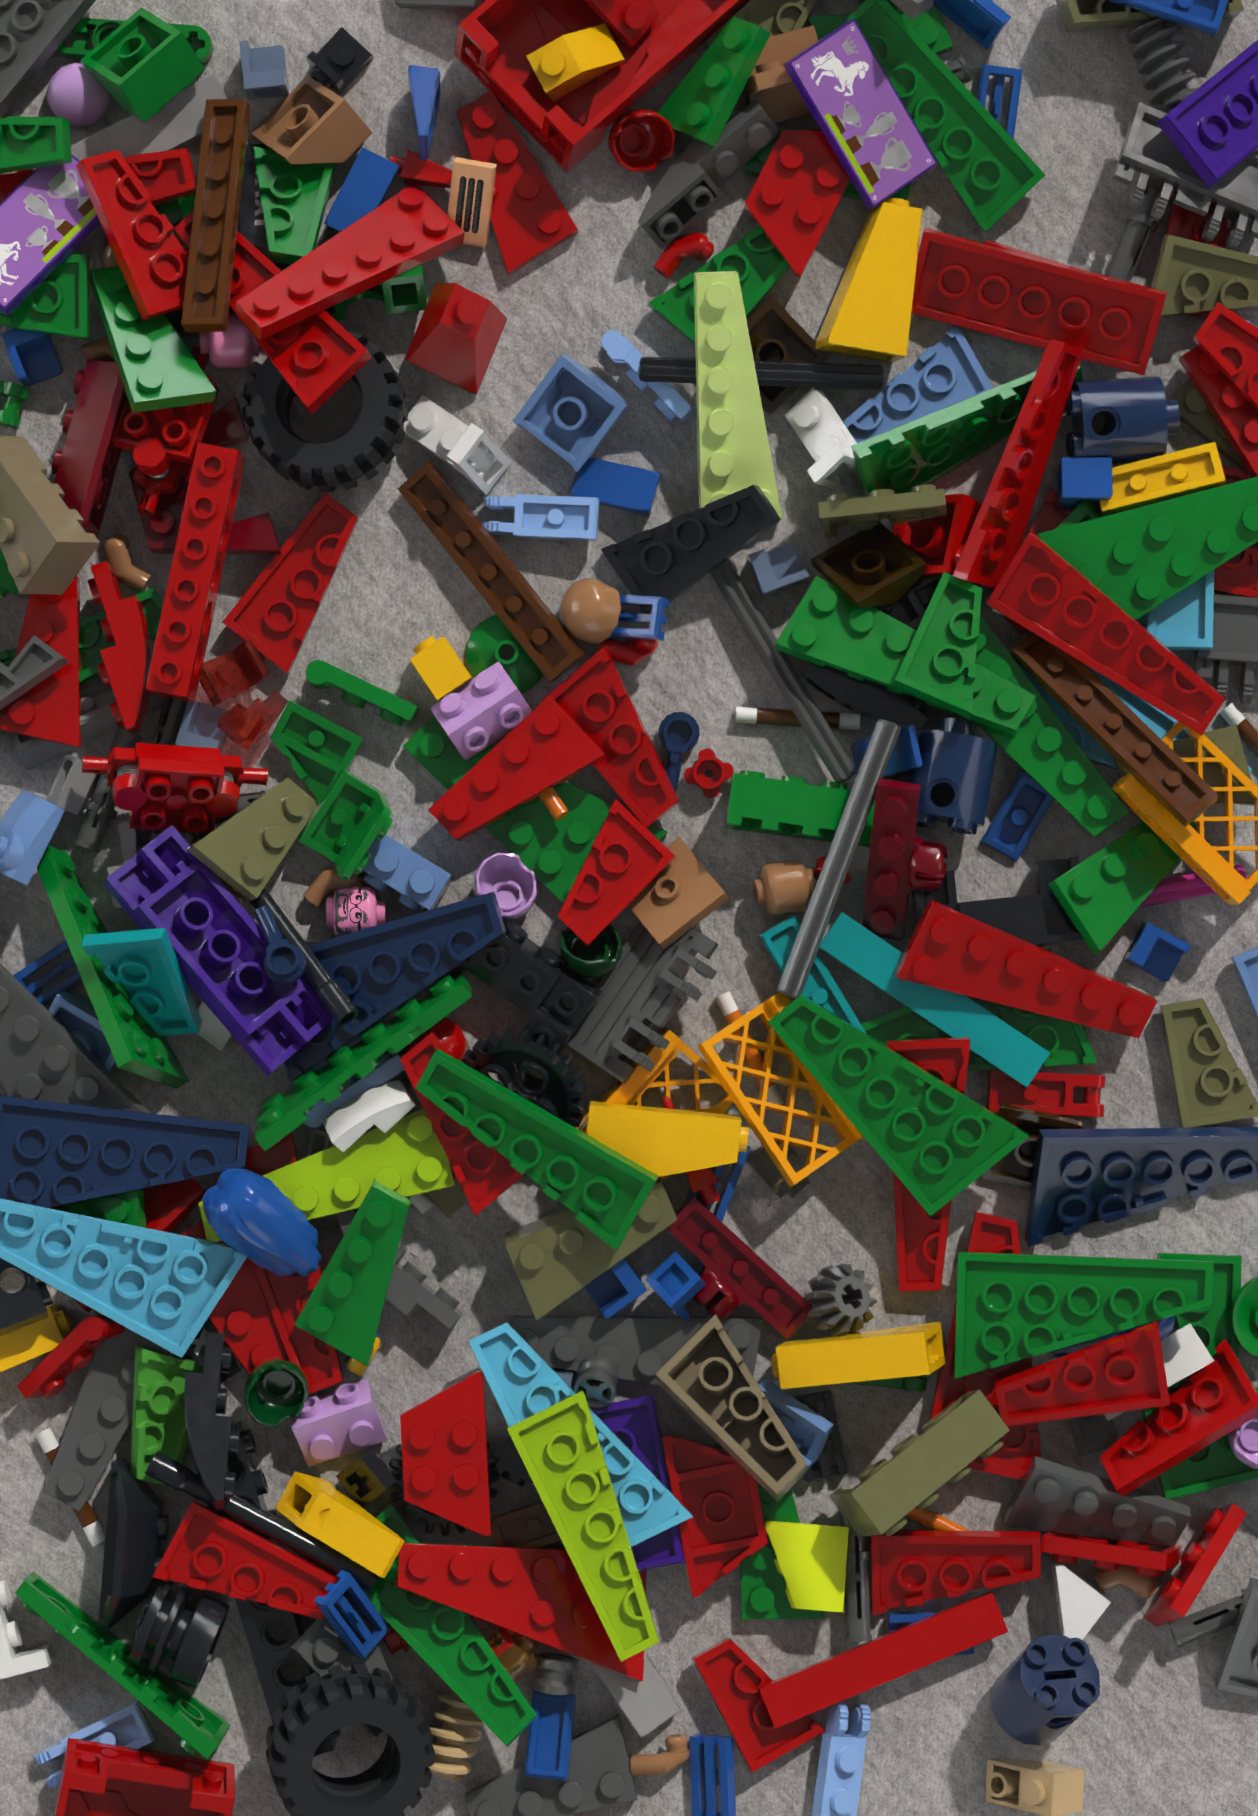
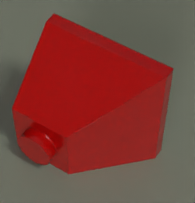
M435 283L404 360L471 394L477 395L506 324L507 317L490 300L457 283Z
M966 494L945 495L947 515L903 524H894L893 534L927 564V570L920 577L942 576L943 572L953 575L956 568V552L961 545L966 544L981 508V503Z

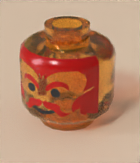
M502 1627L485 1639L516 1684L537 1667V1654L535 1650L539 1647L538 1642L505 1630Z

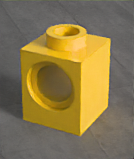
M431 636L413 649L416 655L409 660L438 702L473 679L444 636L438 640Z

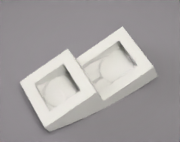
M396 1080L358 1095L335 1110L322 1122L331 1142L344 1152L373 1125H376L381 1131L386 1133L415 1106V1103L405 1084L400 1080Z

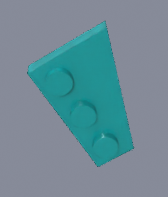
M165 928L84 936L81 947L89 956L96 955L105 966V975L112 983L119 982L131 995L130 1003L159 1036L199 1033L202 1020Z

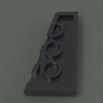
M752 485L706 504L705 507L675 517L667 523L637 533L629 539L617 544H611L601 550L631 595L663 597L669 599L670 603L779 522L781 518L760 487ZM639 606L643 613L651 614L652 607Z

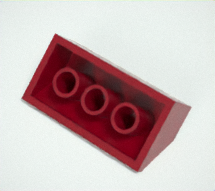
M87 360L85 371L79 370L75 379L73 393L78 395L74 411L68 410L66 413L62 432L67 437L63 450L58 449L55 453L51 472L56 474L54 483H57L65 493L62 499L69 509H76L84 519L82 528L86 533H94L98 539L122 449L116 448L111 440L127 394L116 362Z

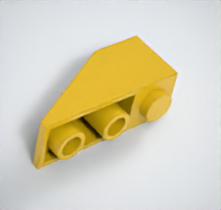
M294 1471L275 1506L276 1510L300 1529L382 1578L386 1577L405 1540L328 1480Z

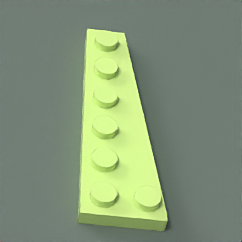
M738 272L694 273L698 508L705 507L706 504L749 486L758 485L781 518L780 521H782V512Z

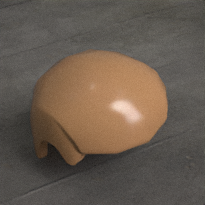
M585 578L574 582L562 596L559 608L560 622L575 639L590 644H599L611 635L618 623L621 611L620 595L615 588L596 579Z

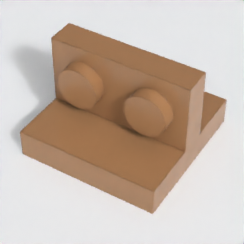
M814 25L769 37L743 89L747 106L756 100L774 123L812 114L783 64L818 41Z

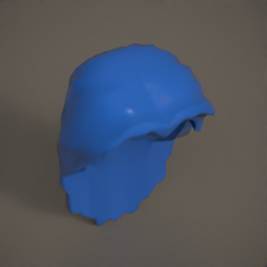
M226 1169L220 1175L217 1185L205 1192L202 1201L207 1221L222 1241L238 1250L243 1256L252 1260L259 1267L273 1272L278 1277L284 1275L291 1276L294 1273L308 1276L309 1273L318 1271V1263L322 1261V1256L317 1251V1245L319 1244L317 1229L308 1222L305 1213L298 1209L271 1180L246 1169Z

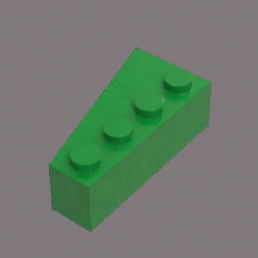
M741 770L740 774L733 773L730 780L724 828L832 842L851 791L847 790L848 784L823 781L822 786L806 784V778L782 776L781 780L765 778V773ZM875 800L857 846L870 847Z

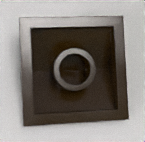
M772 296L747 319L754 361L822 363L829 356L825 351L815 350L816 341ZM759 386L762 408L771 415L798 387Z
M881 523L874 526V529L860 531L811 558V565L858 608L895 604L927 570L926 562Z
M1000 1103L997 1115L1026 1132L1029 1137L982 1174L980 1178L1031 1190L1039 1129H1082L1083 1123L1069 1118Z

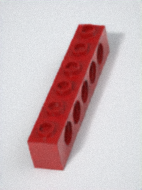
M197 442L145 688L155 696L195 703L246 463L245 457L239 450Z

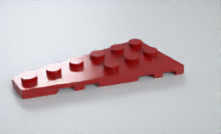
M974 1211L966 1252L1020 1254L1017 1221ZM956 1293L944 1348L946 1364L940 1367L929 1420L966 1392L979 1389L1000 1416L995 1381L1033 1368L1032 1358L1028 1357L955 1379ZM1038 1422L1007 1426L1010 1431L1000 1438L1003 1445L987 1458L983 1459L979 1455L968 1464L969 1467L978 1471L1022 1480L1035 1456L1041 1458Z
M404 1543L396 1557L395 1587L643 1682L644 1650L622 1662L620 1661L566 1550ZM647 1570L639 1571L646 1594Z

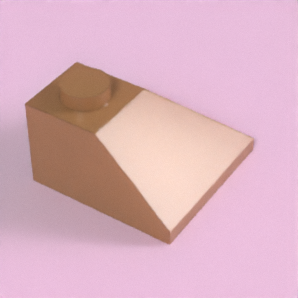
M307 75L250 134L261 144L292 165L345 162L362 148L364 141L372 134V131L345 99Z

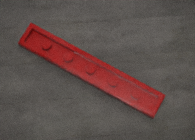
M989 1591L766 1683L758 1688L776 1729L1008 1632L993 1592Z

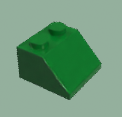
M142 7L80 60L83 66L125 111L142 122L160 113L169 100L180 91L190 87L195 78L205 70V67L183 33Z

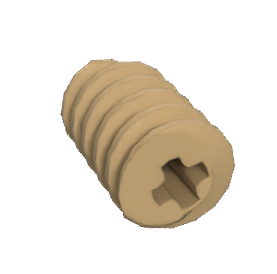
M452 1690L451 1694H438L437 1699L445 1704L447 1709L435 1710L432 1716L442 1722L441 1727H429L431 1734L437 1738L436 1743H432L435 1750V1763L429 1766L431 1773L437 1776L462 1781L464 1778L461 1775L470 1773L472 1766L465 1758H472L476 1754V1748L470 1742H476L481 1738V1732L475 1726L485 1723Z

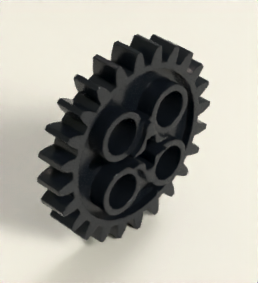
M509 1028L502 1036V1040L495 1032H491L486 1042L478 1039L472 1050L468 1049L462 1057V1062L490 1079L492 1078L488 1072L497 1074L502 1079V1082L492 1079L493 1081L571 1126L579 1127L584 1115L580 1112H583L586 1107L587 1100L580 1096L583 1095L587 1086L586 1084L575 1082L582 1072L580 1068L568 1069L567 1067L572 1055H565L561 1058L556 1055L560 1046L558 1042L548 1049L544 1046L545 1035L541 1034L533 1042L530 1041L528 1030L524 1029L519 1039H516L513 1031ZM512 1062H514V1063L516 1064L517 1073H516V1069H515V1067H514V1064H513ZM528 1069L537 1071L543 1079L533 1077Z

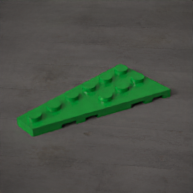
M1258 476L1039 533L1037 536L1134 620H1137L1258 541Z
M802 994L768 1021L771 1027L930 1216L1029 1137L1026 1132Z
M958 1252L955 1379L1213 1305L1214 1261Z

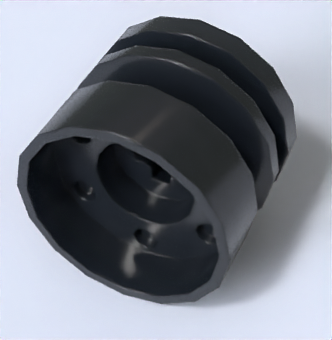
M162 1580L158 1589L147 1600L135 1627L129 1663L139 1667L147 1651L151 1650L154 1654L149 1666L150 1672L155 1673L166 1657L173 1659L170 1679L197 1689L223 1629L230 1605L204 1595L194 1611L186 1609L189 1589L182 1587L173 1604L168 1602L173 1582Z

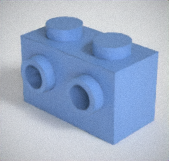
M386 835L380 841L375 838L367 851L370 854L369 860L362 870L366 872L362 879L363 881L383 893L387 886L402 894L398 902L417 913H420L423 907L428 910L435 909L454 877L452 874Z

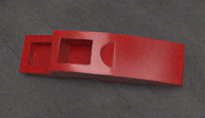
M105 561L90 566L94 578L88 580V584L95 603L102 602L107 616L101 619L108 643L115 641L116 645L100 650L104 662L98 664V670L106 688L112 686L116 702L110 703L117 726H125V729L133 735L141 731L150 692L145 689L151 664L149 631L142 602L136 595L123 599L114 569Z

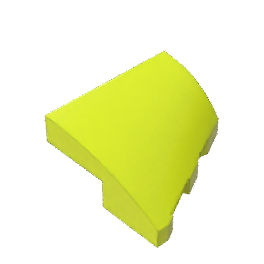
M764 1520L766 1534L769 1536L777 1557L773 1559L778 1573L786 1581L785 1592L791 1608L843 1612L849 1527Z

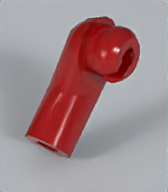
M700 232L678 236L667 245L653 268L662 276L670 279L683 259L695 257L701 261L708 260L714 252V245L708 240L707 235Z
M607 638L599 644L598 651L602 647H606L613 661L634 666L653 655L658 647L657 640L630 638L620 642Z

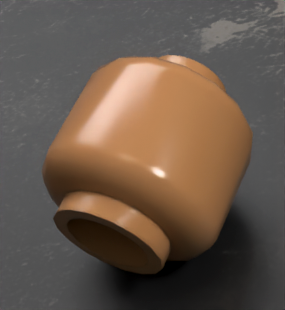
M795 859L764 864L761 868L759 879H754L752 883L756 904H763L766 912L771 916L805 912L816 886L812 869L805 868L802 862Z

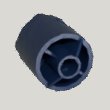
M1159 376L1075 382L1064 409L1065 415L1072 417L1073 431L1066 433L1067 457L1112 458V464L1136 462L1166 454L1168 435L1179 434L1180 430L1177 400L1166 401L1163 383ZM1101 412L1105 418V426L1102 431L1096 434L1092 429L1091 422L1094 415Z
M944 717L941 730H916L923 764L921 767L909 770L907 783L921 785L917 826L935 828L937 821L948 823L947 827L952 828L953 832L976 835L977 827L984 826L998 743L974 736L975 722ZM953 790L955 792L953 802L946 807H938L939 796L945 791Z
M1053 1634L1042 1636L1031 1642L1000 1674L991 1691V1708L998 1724L1010 1737L1029 1745L1041 1746L1053 1742L1098 1699L1100 1694L1099 1670L1090 1654L1088 1645L1083 1640L1075 1637L1070 1639L1067 1636Z

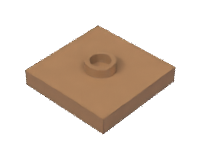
M680 837L667 846L675 855V859L628 906L663 950L729 899L725 891Z

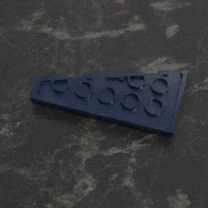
M495 892L308 945L332 979L339 983L359 1010V1013L351 1022L344 1026H338L333 1020L288 1058L284 1064L289 1082L295 1080L302 1073L311 1069L337 1049L506 933ZM302 975V977L305 979V981L310 985V983L307 981V979L305 978V976Z
M0 1096V1199L53 1208L218 1174L226 1169L245 1168L250 1125Z
M1258 1127L1039 1129L1024 1237L1028 1247L1042 1243V1237L1062 1231L1064 1236L1079 1232V1226L1099 1220L1109 1223L1169 1205V1199L1186 1194L1193 1198L1206 1194V1188L1226 1182L1233 1186L1258 1178Z

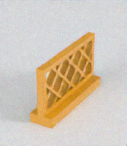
M1177 721L1161 739L1173 750V739L1182 730L1187 732L1195 740V757L1181 759L1185 763H1195V773L1202 779L1203 763L1217 762L1224 769L1225 787L1211 788L1215 792H1225V816L1204 817L1203 812L1193 821L1197 825L1196 831L1190 824L1185 827L1129 772L1124 777H1121L1111 789L1228 905H1238L1251 893L1249 890L1258 882V787L1204 734L1200 735ZM1202 748H1203L1211 757H1203V755H1202ZM1232 778L1241 787H1232ZM1233 792H1248L1254 798V816H1233ZM1233 821H1255V846H1234ZM1204 822H1226V846H1211L1204 839ZM1217 851H1226V860ZM1234 851H1255L1256 869L1246 879L1234 869Z
M778 992L697 1047L791 1187L849 1146L864 1138V1136L768 1023L773 1016L790 1003L786 995ZM757 1016L760 1017L768 1029L766 1043L747 1038L749 1022ZM740 1028L739 1036L732 1035L734 1031ZM721 1040L738 1044L735 1064L723 1062L712 1046ZM746 1047L765 1051L762 1071L743 1067ZM773 1053L786 1056L790 1062L789 1078L770 1073ZM742 1075L761 1079L758 1100L745 1097L741 1091L740 1082ZM769 1081L788 1086L785 1106L766 1102ZM796 1088L809 1091L814 1099L813 1113L794 1109ZM765 1110L784 1114L781 1135L769 1132L763 1124ZM792 1116L811 1121L809 1141L790 1137ZM819 1124L832 1126L841 1142L833 1147L817 1144ZM788 1145L807 1149L805 1167L798 1172L794 1171L787 1160ZM816 1152L823 1153L821 1156L815 1159Z
M665 1026L657 1033L670 1041L667 1048L664 1050L649 1042L641 1051L655 1063L651 1072L635 1061H632L629 1065L635 1070L626 1084L616 1079L597 1101L633 1105L636 1102V1106H642L641 1095L647 1088L664 1087V1097L671 1099L670 1086L693 1084L694 1108H680L677 1110L724 1114L733 1103V1100L727 1093L716 1106L700 1107L699 1084L717 1083L724 1090L725 1088L709 1064ZM681 1051L692 1061L693 1078L670 1080L669 1063ZM698 1067L709 1077L699 1078ZM663 1071L664 1080L654 1081ZM589 1111L584 1115L579 1127H575L587 1134ZM662 1176V1178H663L664 1181H665L666 1178L668 1177V1176Z

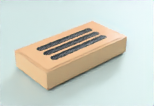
M456 157L453 161L447 215L465 232L463 244L485 248L488 242L497 164Z

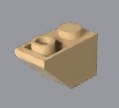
M987 1759L985 1802L1043 1816H1062L1083 1812L1085 1769L1046 1761Z

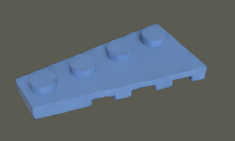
M955 325L946 332V336L924 351L914 364L902 374H897L887 383L886 388L873 399H868L848 416L843 423L856 443H859L993 389V386L960 327Z

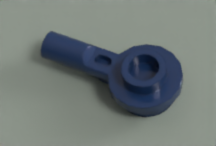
M674 712L667 715L659 726V739L662 745L668 749L664 769L676 794L684 752L691 750L697 744L700 736L697 721L691 715L684 712Z
M267 905L261 906L254 911V915L268 945L265 949L267 954L263 963L265 973L270 980L277 984L293 983L305 972V955L299 947L289 944L287 939H283L270 907Z

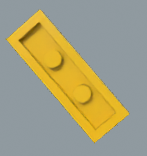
M1216 442L1113 467V495L1110 500H1098L1102 516L1225 485L1226 479Z

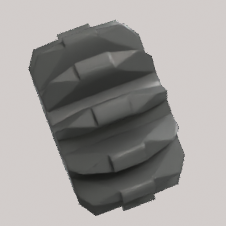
M840 1264L835 1267L831 1265L822 1268L821 1271H818V1276L808 1281L812 1292L808 1293L804 1299L812 1303V1309L807 1315L818 1317L817 1329H828L830 1335L841 1336L846 1333L853 1334L863 1329V1323H867L874 1318L869 1307H873L878 1301L869 1295V1291L874 1284L863 1282L864 1271H853L851 1264Z

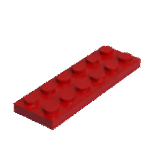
M926 228L923 231L917 256L911 313L1043 349L1047 348L1050 339H1054L1084 350L1081 359L1145 375L1168 292Z

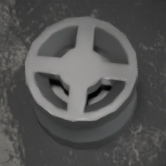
M593 1355L584 1358L578 1366L574 1392L578 1393L583 1390L591 1409H603L609 1406L614 1401L616 1394L615 1385L619 1377L618 1366L614 1361L605 1356Z
M555 1653L537 1654L536 1665L540 1669L539 1676L534 1679L533 1690L552 1695H573L575 1684L571 1679L572 1672L577 1669L578 1659Z

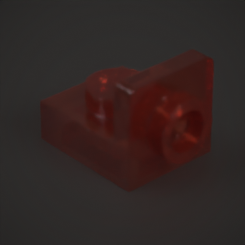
M247 640L242 642L233 651L204 662L199 682L214 707L251 691L269 676V672L265 667L262 656L256 651L253 643Z
M275 691L264 701L257 698L247 709L241 704H236L220 717L216 725L232 741L248 751L267 735L289 701Z

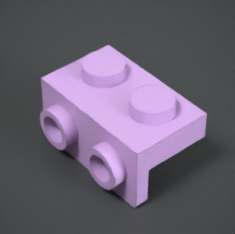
M499 661L430 707L465 760L470 759L513 730L532 712Z
M368 1379L347 1382L331 1391L316 1396H308L299 1416L290 1417L292 1430L308 1467L387 1440L386 1430L372 1398Z

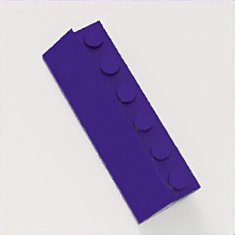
M171 825L144 846L138 854L108 876L102 884L142 930L166 929L186 982L268 1076L334 1019L318 999L317 993L302 976L290 984H277L270 980L265 973L263 964L267 954L265 949L268 945L260 927L211 869L186 850L190 845L175 827Z

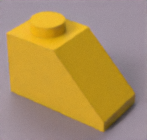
M605 23L562 35L526 56L545 93L553 102L625 62Z

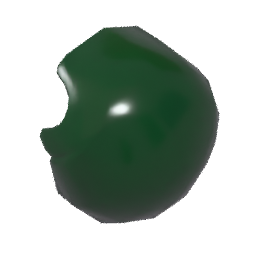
M611 924L589 947L579 940L568 928L565 931H560L559 946L561 959L571 972L582 977L597 978L608 973L615 967L623 953L620 934Z
M279 1359L268 1360L255 1367L244 1386L246 1411L256 1423L271 1428L279 1427L280 1423L289 1417H298L309 1396L307 1376L295 1363Z

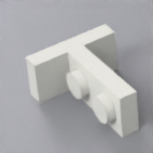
M813 387L785 414V417L815 461L807 472L816 484L860 497L863 491L851 448L852 445L857 443L823 391Z
M424 395L421 396L408 413V421L402 422L401 427L407 437L463 474L475 488L485 495L488 494L511 463L482 429L473 423L468 426Z
M0 1580V1680L49 1667L55 1661L52 1644L21 1652L18 1651L17 1646L22 1645V1636L17 1621H11L7 1605L12 1603V1598L6 1580Z

